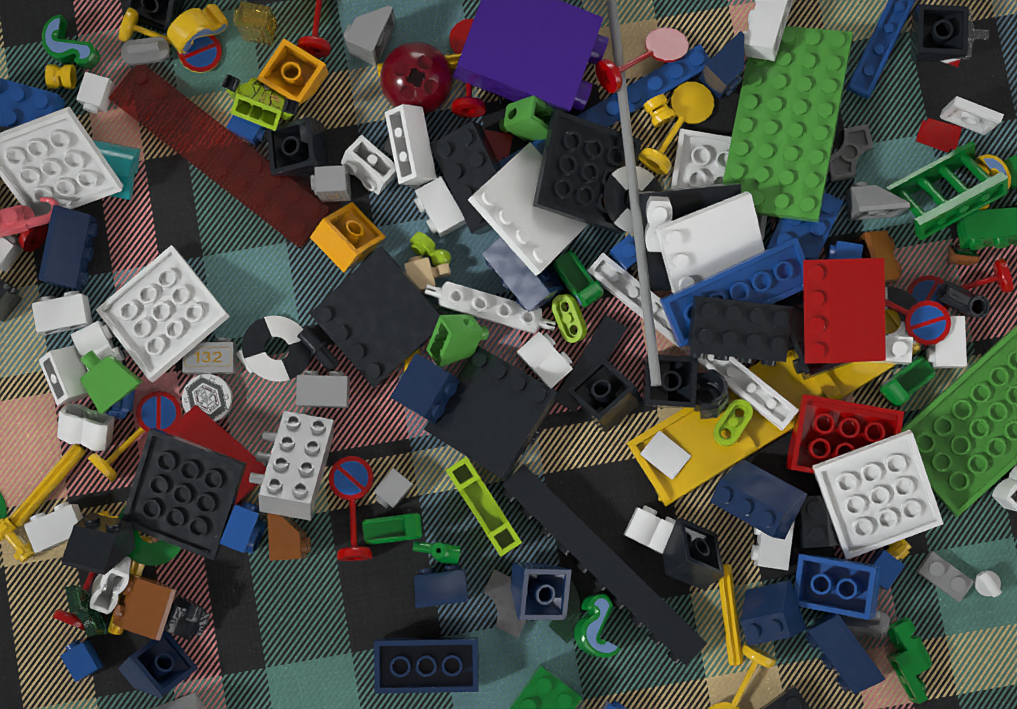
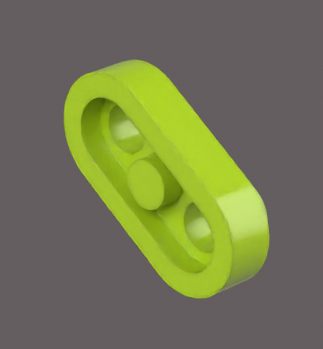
M570 294L556 296L552 302V311L562 337L570 343L583 340L587 334V326L576 298ZM566 303L569 305V310L566 308ZM575 325L578 328V333L575 332Z
M737 399L729 404L713 431V437L717 444L728 447L736 443L753 415V409L749 402ZM742 410L744 416L737 417L735 411ZM727 430L731 436L723 438L721 432Z

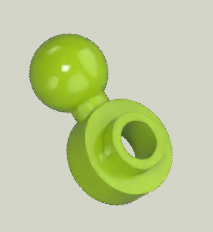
M416 232L410 239L413 252L419 256H431V261L435 267L445 263L450 264V253L445 249H436L435 243L426 234Z

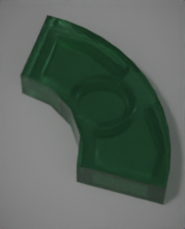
M570 580L566 620H551L548 625L567 644L573 637L575 626L580 619V600L572 580Z
M77 585L65 587L70 613L75 614L81 620L87 637L107 634L101 612L90 608V600L88 599L90 594Z

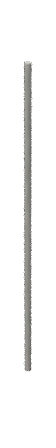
M607 0L613 59L615 65L619 67L624 64L617 0ZM625 71L621 72L622 86L617 91L648 362L651 386H660L662 384Z

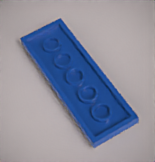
M793 237L660 299L678 346L683 347L688 343L694 295L774 304L804 290L803 260L806 259L798 238Z

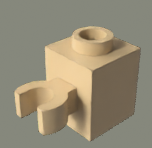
M422 255L408 259V263H404L407 275L423 293L426 290L427 284L436 287L434 279L451 275L448 263L431 268L429 258H423Z

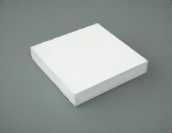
M958 96L944 107L940 114L941 119L982 135H986L1000 124L1004 114Z

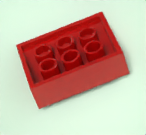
M885 258L803 260L805 363L886 361Z
M802 394L790 440L786 469L815 474L813 465L899 434L902 429L904 411Z
M197 405L193 406L166 432L247 463L234 505H241L259 485L249 482L251 473L265 475L267 467L262 462H257L256 457Z

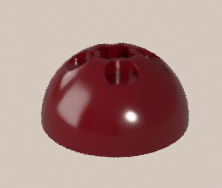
M423 42L405 43L391 51L384 60L380 72L381 89L387 101L394 108L402 104L423 107L424 115L437 110L447 100L453 83L452 69L447 58L436 47Z

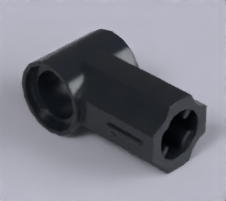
M944 281L938 287L936 292L937 301L958 311L961 316L981 318L989 312L990 304L985 296L975 295L950 281Z

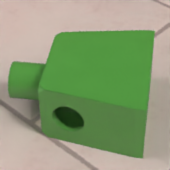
M535 95L510 103L506 107L505 118H502L499 122L500 129L503 133L511 132L523 141L545 140L551 112L554 109Z
M470 314L441 315L426 350L436 365L442 367L471 357L475 353L479 341L488 339L489 332L485 325L480 326Z
M91 350L80 359L89 370L80 380L100 414L106 413L112 405L121 401L143 383L137 375L113 355H109L101 361L94 351Z

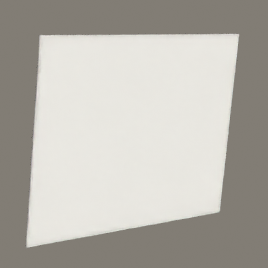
M661 431L653 437L640 453V455L671 480L691 457V455Z

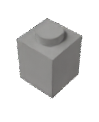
M392 468L374 490V493L378 495L375 500L385 508H388L389 505L395 508L414 484Z

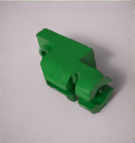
M904 617L891 623L887 630L893 648L898 649L887 655V658L909 700L921 704L928 700L925 694L926 686L916 676L932 667V661L922 642V638L920 636H912L916 628L910 617Z

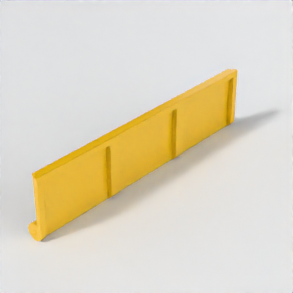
M885 309L886 334L896 332L901 325L900 316L891 309ZM913 343L912 356L921 350L919 343L915 345ZM787 351L786 362H777L776 366L763 365L760 361L750 367L749 370L799 410L802 394L841 400L898 364L853 362L803 380L802 375H797L793 367L792 360H795L792 351ZM728 388L729 406L732 401L742 398ZM752 407V418L736 443L732 446L724 447L716 443L713 431L725 410L718 418L700 419V411L695 412L694 408H683L627 442V445L654 486L658 500L662 501L666 507L792 430L797 414L781 431ZM736 410L735 415L737 417H743L744 412L742 410ZM727 430L721 432L723 438L731 436ZM659 431L691 455L672 480L640 455Z

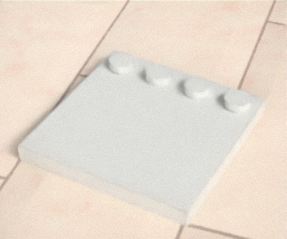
M70 107L0 133V177L20 204L30 207L35 216L47 214L52 209L50 203L40 201L41 197H51L58 202L59 206L73 209L122 191L123 184Z
M680 129L670 189L722 184L732 137ZM756 215L763 241L767 216Z
M530 142L476 191L468 201L534 275L537 276L588 224L533 206L543 156Z
M747 191L655 228L672 293L765 251L752 195Z
M172 245L96 309L151 382L157 380L230 317Z
M911 430L812 466L846 560L943 524Z

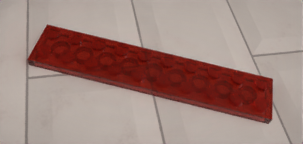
M135 65L109 96L108 99L299 249L313 234L322 219L330 213L331 210L288 176H272L268 160L146 65Z

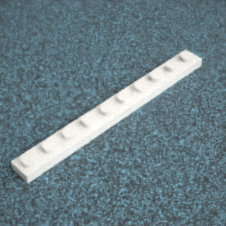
M602 253L587 272L595 281L598 280L600 285L644 319L639 281ZM651 292L655 329L689 356L690 352L684 351L683 347L678 346L661 305L660 298ZM705 354V359L698 358L699 365L707 371L714 369L723 375L730 390L743 400L749 402L756 411L781 431L799 411L744 365L737 362L734 357H729V361L713 359L714 355Z

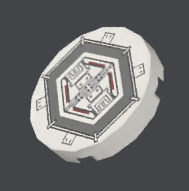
M212 374L198 375L185 386L182 394V405L186 413L193 406L197 405L211 419L218 422L224 419L231 410L232 390L229 384L221 377Z

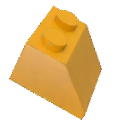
M283 39L257 77V81L285 98L300 102L299 105H301L317 92L329 73L324 62Z
M351 202L323 218L310 238L343 272H346L359 264L386 236Z

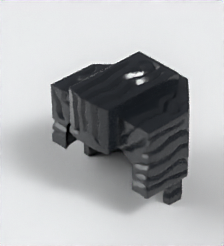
M709 369L707 373H697L696 406L694 411H700V419L718 418L728 407L727 381L723 375L714 369Z
M178 596L176 601L172 602L163 631L173 633L190 641L193 634L202 636L203 629H205L211 614L194 601Z

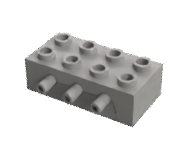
M284 411L278 432H263L262 440L274 443L271 454L257 452L256 454L257 462L268 463L265 475L251 473L249 478L250 483L261 484L259 491L260 512L311 521L333 441V419Z

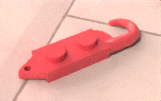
M51 197L40 198L41 202L50 203L52 208L53 205L59 206L58 202ZM22 204L1 209L0 238L29 231V228L49 224L52 209L49 213L35 216L30 207L22 206Z

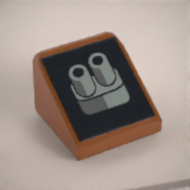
M949 245L947 262L949 264L972 266L980 259L977 252L970 250V248L961 249L957 245Z

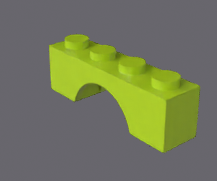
M467 456L445 470L500 557L522 543Z

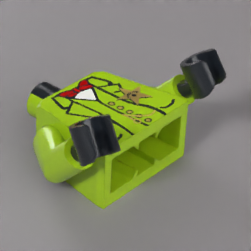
M230 74L226 75L222 87L226 88L230 98L234 100L230 114L274 131L277 129L280 118L289 120L293 115H297L300 102L285 98L257 81V78H251L247 83L240 84V79Z

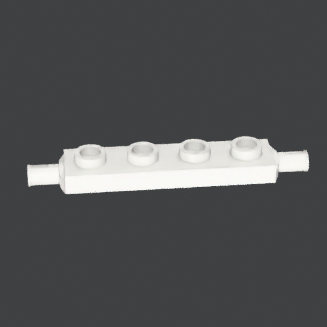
M448 281L441 288L429 284L425 288V295L438 298L439 307L463 314H470L477 318L535 334L539 327L553 332L556 321L542 318V309L540 308L528 312L521 308L516 301Z

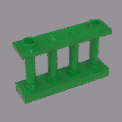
M973 141L957 147L949 154L900 180L894 181L886 187L888 192L910 202V208L908 209L916 217L915 234L920 240L931 236L1008 194V177L1003 172L989 176L974 161L975 143ZM966 166L981 183L972 188H967L953 172ZM944 177L959 195L946 200L931 183ZM923 189L937 204V207L925 212L910 195Z

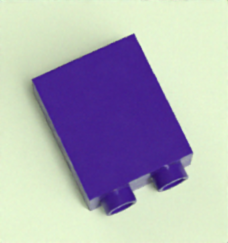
M481 0L452 78L514 102L535 95L554 110L557 109L569 113L571 108L583 111L593 83L582 79L588 62L596 65L597 62L602 60L609 41L608 37L598 34L603 17L561 0Z

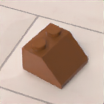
M887 230L866 232L853 241L855 244L863 245L861 258H885V284L893 283L901 278V264L898 260H895L893 253L895 250L894 240L888 235Z
M267 513L270 561L308 558L307 553L311 552V538L307 537L306 531L288 516Z
M129 574L128 584L121 592L119 604L114 608L112 623L124 630L160 641L176 590L155 579Z

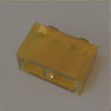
M240 1L239 9L234 11L233 23L236 25L243 40L272 46L277 21L269 6Z

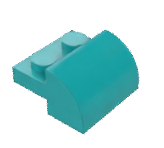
M93 140L123 184L122 191L109 196L128 200L132 199L135 174L138 173L141 149Z

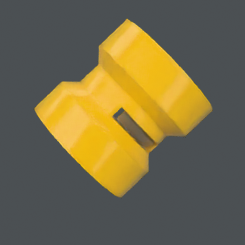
M47 64L45 69L47 88L58 89L59 87H64L65 89H75L77 83L75 66L73 64H65L63 67H58L56 64Z
M664 94L653 97L643 105L645 112L649 113L652 117L651 122L654 128L666 124L676 116L673 109L668 107V100Z

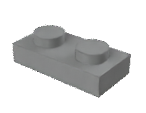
M933 551L928 553L916 570L918 574L957 602H961L974 583L972 579Z

